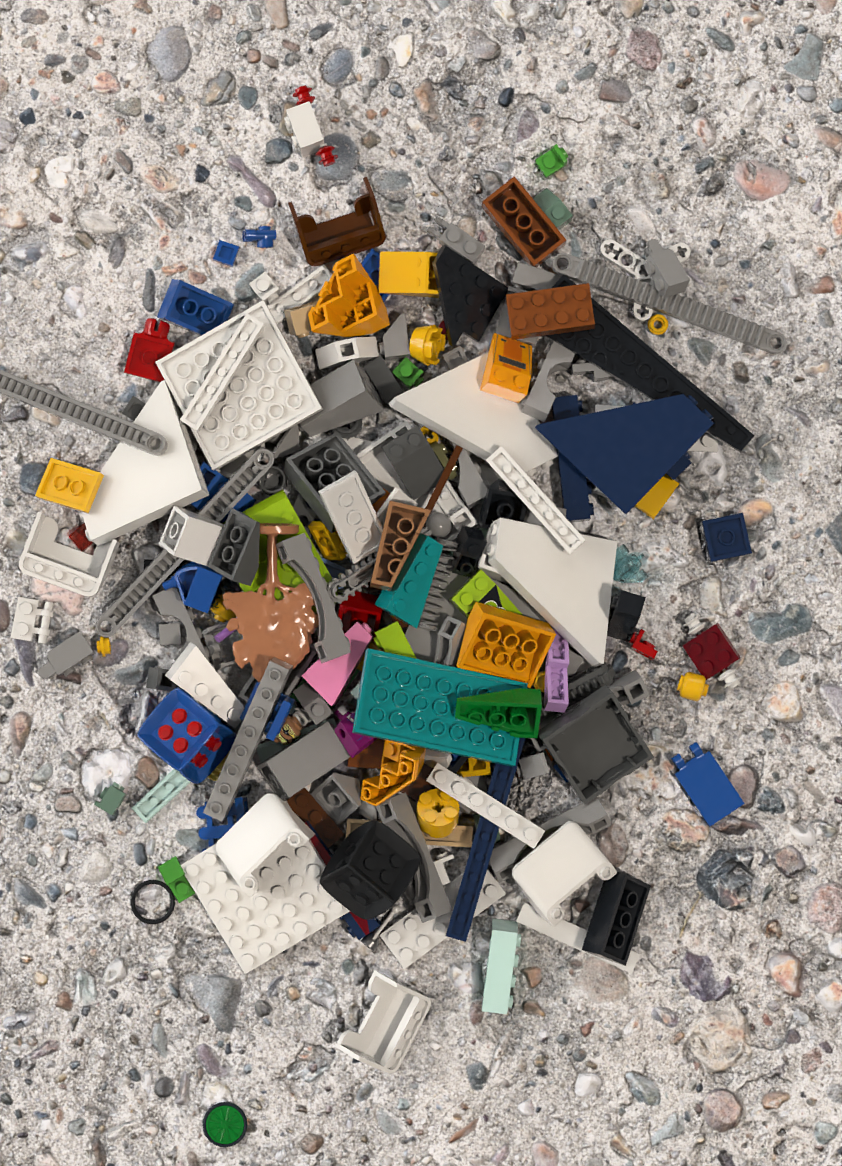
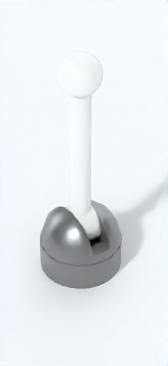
M394 905L392 907L391 913L375 933H369L363 937L361 942L372 951L376 950L379 945L378 935L394 914L399 913V906Z

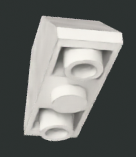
M376 337L350 338L333 342L315 350L319 370L343 366L353 359L356 362H361L380 356Z

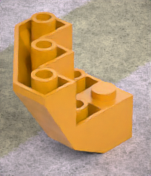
M385 740L380 775L363 780L360 800L374 806H379L414 782L423 767L426 748Z

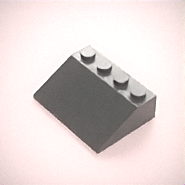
M338 432L285 460L284 474L331 533L337 530L318 491L352 471H356L372 505L386 493Z

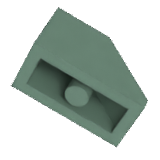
M548 188L533 198L558 230L572 221L573 215Z

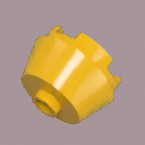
M436 325L417 327L409 341L411 357L426 366L430 364L437 365L440 362L438 359L439 353L445 349L446 336L441 334L443 328H439Z

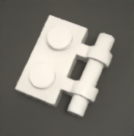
M18 597L11 638L32 642L33 635L38 634V643L46 644L47 636H50V619L53 618L54 611H52L53 603L45 601L44 609H38L39 600ZM37 615L42 616L40 628L35 627Z

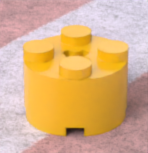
M432 789L422 793L417 803L416 814L421 831H424L433 838H443L450 835L458 824V801L440 789Z

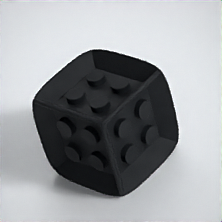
M371 820L353 830L339 845L326 865L319 882L327 893L353 914L365 920L373 919L389 910L400 899L419 868L421 856L407 841L388 826L377 820Z

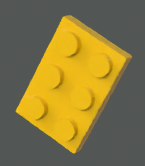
M50 458L35 496L45 501L89 513L104 475L97 471Z

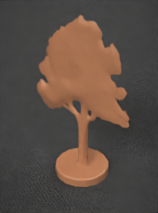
M260 523V534H267V577L265 583L258 588L257 592L232 593L229 591L223 594V605L226 607V610L231 609L237 617L231 618L226 628L229 631L237 629L238 633L243 635V639L234 642L232 645L235 662L241 669L250 662L253 668L252 675L258 682H261L269 661L274 657L293 665L292 669H295L297 664L309 653L310 645L312 644L311 634H314L315 629L319 626L318 614L312 611V606L316 605L307 585L302 583L296 588L285 586L280 582L277 574L278 534H297L299 532L298 524ZM275 587L283 592L284 598L277 601L275 599Z

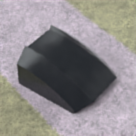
M498 479L487 490L478 524L480 528L488 529L493 521L499 518L524 522L527 506L504 480Z

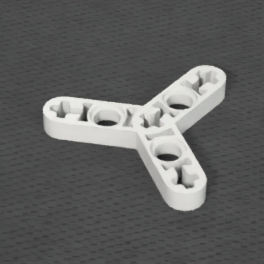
M608 239L601 244L600 254L604 259L627 272L634 279H639L642 282L653 285V279L648 273L646 277L644 274H639L641 267L645 269L647 260H644L614 240ZM678 243L669 247L675 254L678 251L677 248L686 251L683 258L680 255L677 256L681 264L688 260L690 248L687 244ZM612 245L613 251L617 254L621 250L622 252L619 254L618 259H614L616 255L612 252L606 254L604 246L609 247ZM624 255H629L633 262L631 265L625 266L621 263V258ZM633 302V317L638 322L648 321L652 315V309L644 307L648 314H645L642 318L637 313V311H640L641 305Z

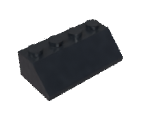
M617 872L609 880H603L582 950L594 956L626 966L651 885L621 872Z

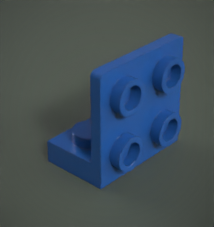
M260 682L256 683L240 716L242 721L246 716ZM281 693L265 729V732L268 733L267 739L274 741L278 737L295 699Z

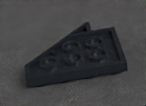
M442 245L432 264L448 343L450 346L455 347L462 333L479 342L506 295L508 287L446 245Z

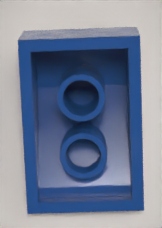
M172 279L157 318L202 336L228 321L234 304L182 280Z

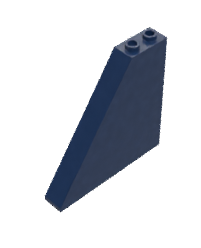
M681 394L537 424L535 428L624 514H627L714 424L711 421L714 417L706 409L701 411L696 406L698 402L690 394L687 397Z

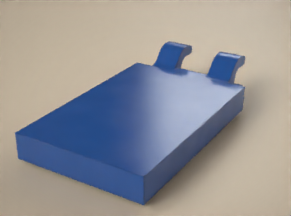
M695 742L689 746V749L695 756L694 758L685 763L680 754H677L671 759L679 770L674 774L710 827L745 803L711 752L708 751L704 754L698 743Z

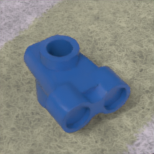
M259 226L258 230L245 229L242 232L243 242L257 241V248H272L273 240H276V230H271V226Z

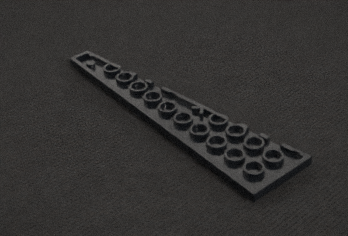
M563 274L552 288L576 284ZM593 298L591 300L595 321L594 329L546 335V337L652 400L681 394L687 397L690 394L698 402L696 406L701 411L706 409L714 417L711 420L714 424L706 432L739 452L755 436Z

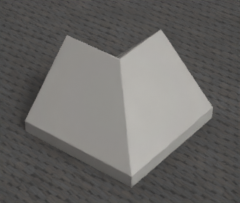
M298 424L265 442V448L271 450L274 458L300 451V428Z
M333 773L311 795L337 826L361 806L360 779Z

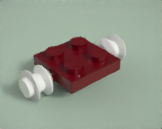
M693 613L684 619L686 624L683 626L690 628L688 634L694 635L697 633V637L684 644L683 648L700 674L705 676L706 680L720 672L722 674L719 677V681L724 680L726 683L724 689L728 687L731 690L740 684L738 679L741 676L736 677L734 674L736 668L727 669L729 665L741 657L719 623L703 631L702 629L705 627L706 622H700V615L696 616Z

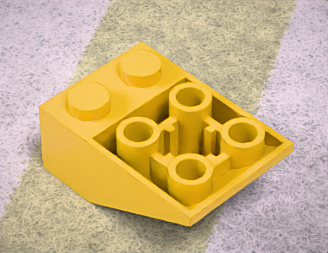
M381 251L378 293L439 298L432 264L438 253Z

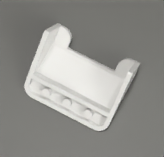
M267 793L217 842L216 852L240 888L251 898L259 891V881L252 872L284 840L293 847H301L315 833L278 795Z
M568 821L518 862L512 870L513 879L536 912L553 927L564 917V911L559 904L594 874H597L602 880H609L617 874L609 860L574 821Z

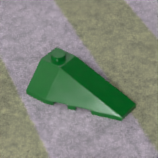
M517 688L457 698L455 718L476 725L484 724L490 726L495 731H506L510 733V736L517 738H538L542 709L540 689Z

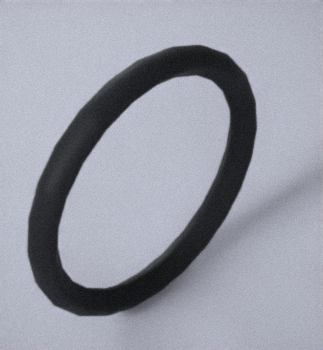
M144 881L132 893V911L144 923H162L174 911V894L170 887L162 881ZM149 884H157L164 887L171 899L169 911L164 917L157 920L145 919L138 913L135 906V898L138 891Z

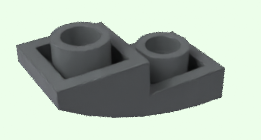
M381 355L363 366L386 404L392 401L394 397L404 393Z

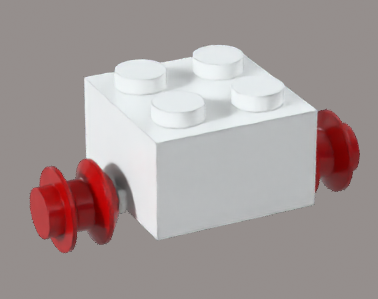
M306 85L298 87L293 94V97H298L299 99L296 103L297 106L287 109V117H284L288 133H293L294 135L291 138L295 152H300L302 158L315 153V156L321 157V160L318 162L319 165L323 164L324 167L333 165L338 155L332 154L335 147L324 144V138L311 107L315 100V96H310L309 94L312 88H307Z

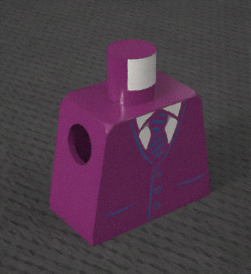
M342 705L334 712L341 720L334 730L349 755L353 758L379 738L352 733L356 710L350 713Z

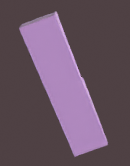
M552 627L556 636L545 657L544 711L565 713L569 704L567 676L569 645Z

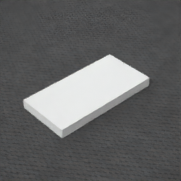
M352 471L318 491L351 562L355 564L378 551L383 527L358 473Z

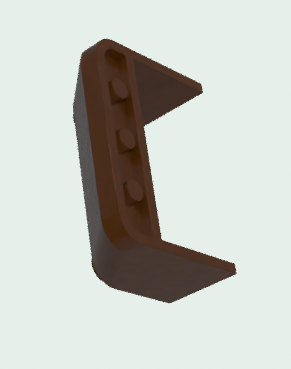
M367 177L363 178L367 194L358 197L354 201L355 212L316 224L315 219L311 215L297 217L292 201L288 202L294 225L309 265L320 266L351 254H357L378 247L384 243L386 235L376 199Z

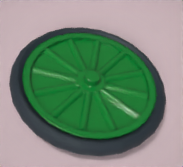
M230 1102L217 1103L206 1112L203 1119V1131L207 1139L214 1145L231 1147L239 1143L245 1136L247 1118L243 1110L236 1104Z

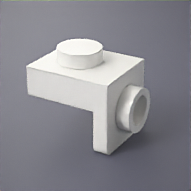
M447 852L435 856L437 860L434 861L442 885L450 883L443 862L454 858L453 854L448 855Z

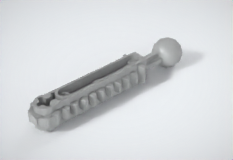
M436 512L428 517L421 533L435 539L444 538L450 533L451 521L445 514ZM378 552L372 553V557L367 556L365 558L366 561L360 560L358 562L359 566L352 565V570L345 569V575L339 573L338 579L331 578V581L327 582L329 597L334 602L341 604L343 601L348 600V595L355 596L354 591L361 592V586L369 587L368 582L371 583Z

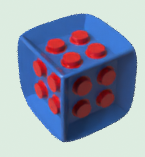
M177 687L169 692L140 727L137 736L158 757L179 771L183 777L194 784H199L214 771L228 754L237 734L210 710L195 701L189 693Z

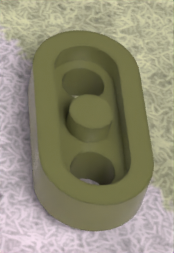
M435 441L430 446L443 469H445L449 461L446 456L448 453L442 442L439 444ZM456 464L449 476V481L457 477L456 472L459 470Z

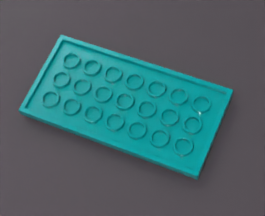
M368 648L365 652L352 733L513 767L516 765L519 738L510 736V733L506 731L492 730L490 726L484 724L476 725L455 718L456 700L461 697L517 688L527 689L528 683Z

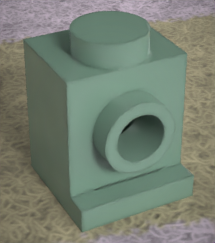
M114 782L109 788H104L100 795L101 802L96 801L94 805L114 816L127 795L123 792L125 788Z

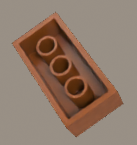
M515 176L482 201L481 207L528 265L537 268L565 246L567 240Z
M589 283L506 294L511 340L595 328Z

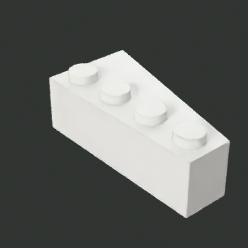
M190 642L165 676L232 727L236 728L241 721L240 716L245 707L197 646Z

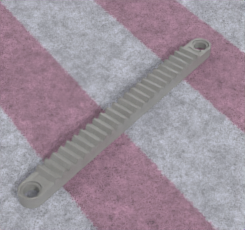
M559 253L552 261V269L558 275L562 276L564 274L569 279L582 284L589 283L590 287L765 352L779 354L786 347V338L779 332L768 329L763 325H758L755 322H750L747 319L736 317L733 314H728L725 311H720L717 308H712L709 305H704L701 302H696L693 299H688L685 296H680L679 294L663 298L660 292L656 290L655 285H650L647 282H642L639 279H634L631 276H626L607 267L588 262L586 259H580L567 253ZM565 259L568 262V267L566 269L558 268L557 260ZM778 338L781 341L780 348L774 349L770 345V340Z
M0 370V393L2 395L16 399L19 402L21 401L34 408L36 407L39 410L149 454L159 456L167 450L168 444L166 439L157 432ZM160 439L162 442L161 447L157 450L152 449V441Z
M260 448L255 451L197 514L220 522L231 508L271 468L274 463V456L271 450ZM261 453H266L270 457L269 462L265 465L260 464L257 460ZM163 549L101 615L96 623L98 634L102 637L114 635L184 559L173 556L166 549ZM103 621H109L112 623L113 628L105 632L101 629L100 625Z

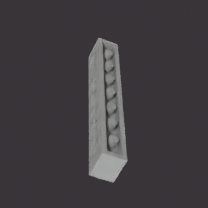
M275 657L269 661L203 811L204 814L221 822L227 817L293 665Z

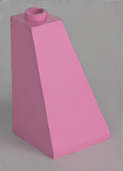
M356 622L344 634L350 642V653L322 664L319 658L302 675L331 706L339 702L366 649H368L374 638L371 634L372 628L365 622L362 624Z

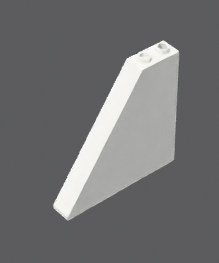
M489 352L394 397L389 403L391 408L485 461L502 446L529 477L536 474V469L540 467L544 470L554 464L553 460L558 457L553 445L535 428L537 424H540L539 420L522 413L524 405L521 404L522 400L516 403L480 390Z
M165 380L161 381L133 423L161 434L167 441V450L162 455L155 456L120 442L100 471L104 477L89 513L79 512L82 522L86 525L87 530H85L87 539L98 546L171 513L174 505L183 508L209 496L186 425L180 421L182 417L181 410ZM153 440L151 448L154 450L159 449L162 445L161 440Z
M505 518L493 521L489 529L491 542L487 547L488 563L591 666L597 667L604 664L617 541L581 534L586 541L572 554H569L544 526Z

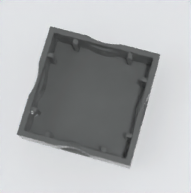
M606 685L551 721L538 732L540 740L584 805L609 789L617 780L631 774L654 758L640 734L632 727L628 715L620 702Z

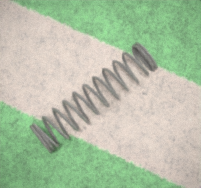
M440 538L436 539L438 543L445 547L442 550L457 551L451 547H458V543ZM441 553L443 556H440V558L454 560V557ZM438 561V563L443 565L437 564V566L452 568V565ZM436 569V571L441 573L435 572V575L450 576L449 573ZM433 577V579L438 581H432V583L449 584L447 581ZM431 584V587L436 588V589H430V590H429V591H436V592H447L446 590H444V589H442V588H439V587H437V586H434V585H432V584ZM428 593L434 597H427V599L444 600L442 597ZM426 600V603L434 606L425 605L424 607L442 609V606ZM425 608L423 609L424 611L431 613H422V615L424 616L440 617V615L435 612L429 611ZM421 616L422 619L429 622L419 621V628L437 631V627L431 626L438 625L437 622Z

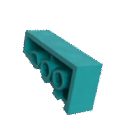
M420 533L391 591L382 590L374 605L403 623L417 629L443 545L431 537Z

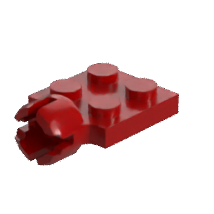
M148 318L143 332H134L124 373L157 382L165 380L156 361L173 352L175 343L168 340L169 323L160 320L158 331H155L157 320Z

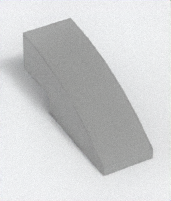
M518 262L512 285L523 286L532 291L550 289L561 276Z

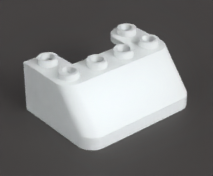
M38 512L19 560L21 572L85 597L95 596L110 572L120 543L113 539L100 546L97 545L92 556L54 542L59 530L57 522Z
M374 971L369 979L368 989L377 996L368 1014L362 1022L358 1033L352 1030L345 1031L340 1035L335 1047L360 1062L392 1074L399 1069L430 1009L431 1000L395 979Z

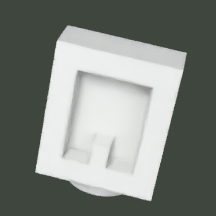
M266 272L249 283V286L261 301L264 300L266 303L271 304L279 298L280 289Z

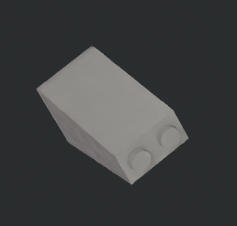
M354 359L310 384L323 410L300 422L298 427L302 432L306 431L312 437L384 410L374 383Z
M328 721L321 724L257 765L273 792L282 800L291 797L351 757L334 730L336 727L333 724H329Z

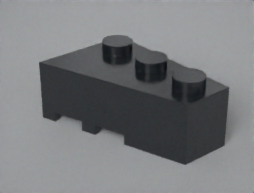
M623 590L615 594L610 603L612 613L608 624L607 636L629 642L634 632L633 628L636 627L646 597Z

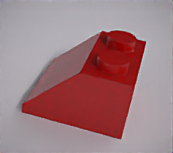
M354 591L355 596L348 595V600L340 604L338 617L343 624L342 630L345 634L356 622L361 624L365 622L372 628L371 634L376 637L375 632L379 630L383 611L374 605L379 596Z

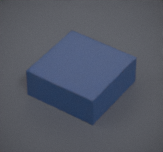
M219 240L213 261L233 267L240 247Z

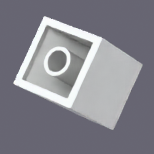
M174 505L159 545L173 556L208 566L225 524Z

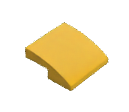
M665 474L635 507L654 519L679 483Z

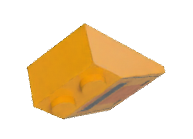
M493 333L480 390L516 403L527 396L531 379L532 345Z

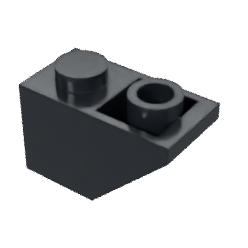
M462 525L455 540L458 543V547H454L457 551H453L454 560H452L451 572L471 578L487 541L481 530Z

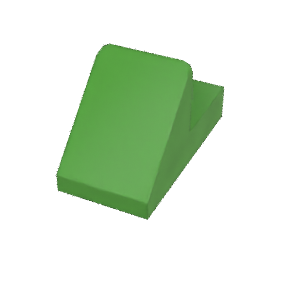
M175 856L160 865L158 869L166 885L170 887L178 902L181 903L194 895L195 891L185 877V872L180 866L181 863Z

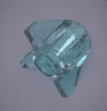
M622 544L616 549L613 579L621 583L643 582L649 577L644 569L639 571L642 566L640 560L645 557L642 553L638 557L635 554L627 555L630 551L625 544Z

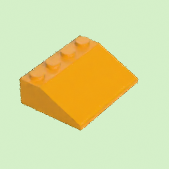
M475 602L467 619L457 667L528 683L527 688H531L556 633L547 622Z

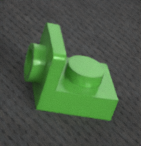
M556 144L550 151L535 159V163L545 178H548L567 165L568 155L563 147L559 148Z
M406 357L392 371V374L409 389L413 386H419L424 381L422 377L424 371L416 367Z

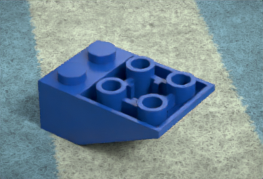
M205 462L200 466L209 496L189 504L198 511L229 480L218 471H213ZM246 493L233 508L243 512L252 507L256 499ZM230 511L225 515V517L220 521V523H223L227 520Z

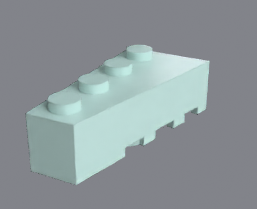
M492 918V935L490 936L487 974L482 1000L483 1012L507 1014L508 1008H512L513 995H510L511 987L515 988L516 975H512L513 967L518 966L519 955L515 954L516 947H520L521 934H518V922Z

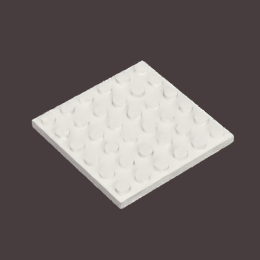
M264 300L156 361L162 376L184 414L246 313L265 324L264 329L201 430L198 432L190 427L213 471L218 470L323 410Z
M284 840L252 872L259 881V891L251 898L240 888L217 854L216 844L180 865L185 872V877L245 974L350 912L321 886L319 881L326 865L311 840L301 847H293Z

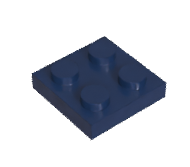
M743 513L701 522L710 563L752 554Z

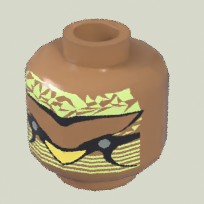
M294 715L287 716L278 737L274 740L276 743L280 742L283 745H289L301 736L300 730H302V726Z

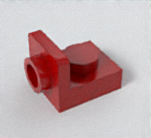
M640 629L638 633L634 632L629 641L632 644L630 649L653 660L658 652L654 649L655 646L647 641L639 642L645 630Z

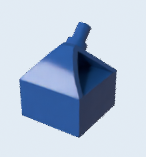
M191 561L176 571L170 580L163 582L162 586L165 591L173 587L178 588L184 605L208 614L223 575L208 566Z

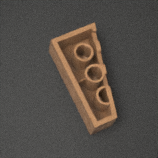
M389 501L370 587L391 591L431 510Z

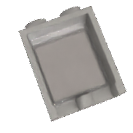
M229 621L202 631L215 671L237 664L233 655L232 645L234 642L243 639V635L239 634L236 630L220 643L214 637L226 628Z

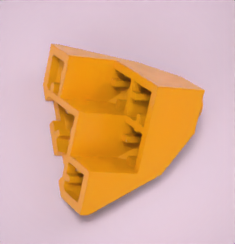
M351 254L337 261L332 268L334 272L329 282L325 281L318 294L320 298L316 306L312 307L308 313L311 331L319 334L354 337L373 334L389 326L387 309L381 295L357 257Z

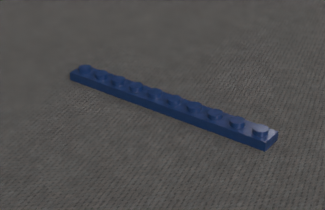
M519 738L516 765L511 767L496 763L487 794L505 806L525 738ZM482 816L479 819L446 933L447 937L466 942L499 830L497 825Z

